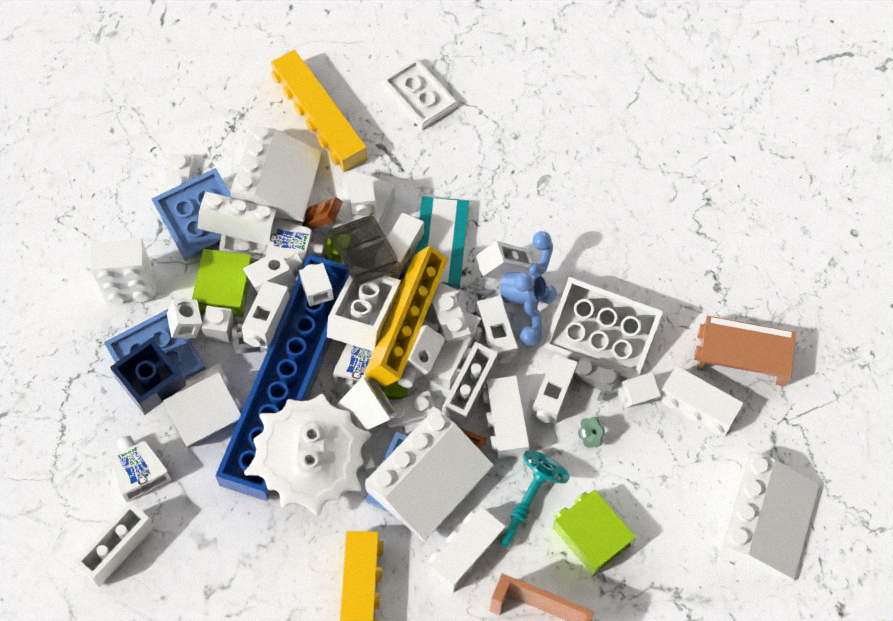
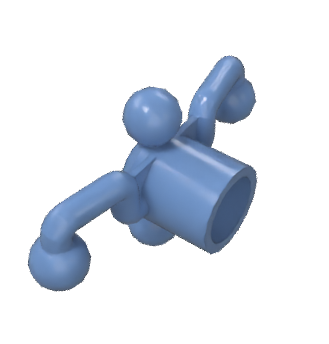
M545 231L537 232L532 239L534 247L538 250H543L539 263H533L529 268V272L505 273L500 283V293L503 301L508 304H524L525 312L532 318V327H525L520 333V340L526 346H533L542 339V323L540 311L537 309L538 303L540 301L546 304L552 303L557 296L556 289L552 285H547L542 277V274L548 268L553 251L551 236Z

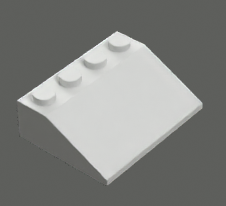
M252 126L230 191L231 198L276 208L275 218L303 222L322 152L277 129Z
M569 277L544 347L578 360L581 357L590 359L591 364L604 369L611 367L619 371L618 375L629 379L635 378L640 375L664 311Z
M435 408L365 481L366 492L425 542L488 474L494 465L452 420Z
M749 451L742 465L717 555L794 581L819 484L773 458Z

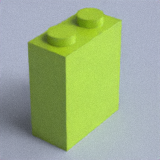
M203 249L192 299H197L201 315H205L207 306L232 309L234 318H243L250 287V280L243 268L253 264L251 255Z
M595 489L589 494L584 492L579 495L574 501L576 504L570 509H567V507L561 509L554 516L553 529L593 576L631 547L636 539V536Z

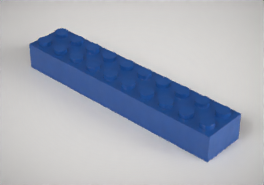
M310 254L307 255L302 269L310 264L318 265L323 263L332 287L334 299L310 307L299 274L215 475L219 486L268 502L272 490L267 488L265 479L259 475L246 476L244 474V471L252 463L256 454L254 438L259 436L264 430L260 414L281 411L288 399L308 401L332 341L331 338L327 337L328 316L353 267Z

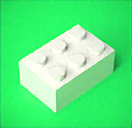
M142 238L91 243V271L106 303L121 304L124 301L133 300L144 302L155 298L154 270Z
M354 266L328 316L327 337L374 351L400 289L401 280Z

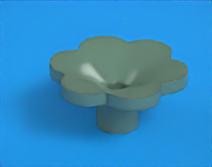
M597 417L582 419L578 435L583 440L584 445L587 448L601 446L605 429L600 425L599 419Z

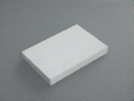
M417 57L381 79V85L421 130L458 107L456 99Z

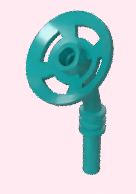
M527 450L523 454L525 463L534 472V478L521 502L516 504V508H514L510 516L511 521L499 542L505 548H509L520 525L525 523V519H527L531 511L530 506L542 483H546L547 480L555 483H567L570 479L569 473L561 464L540 452Z

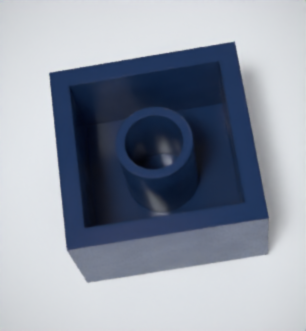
M150 338L110 366L115 379L144 415L163 403V400L171 397L186 386L180 370L153 338Z

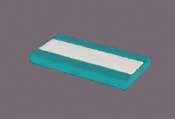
M422 196L419 220L424 222V235L416 247L415 254L430 245L447 257L448 262L440 282L452 288H460L469 200Z

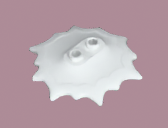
M320 394L309 401L288 399L281 411L260 414L264 430L259 436L254 438L256 454L252 463L244 471V474L246 476L259 475L264 478L269 490L279 492L282 507L285 508L291 503H299L306 506L315 516H319L323 505L327 501H339L342 494L346 491L362 490L356 475L357 470L364 464L361 450L364 443L371 437V433L355 427L351 422V413L349 411L337 409L328 402L324 394ZM307 434H313L316 438L309 439ZM313 458L315 463L309 465L305 462V459Z

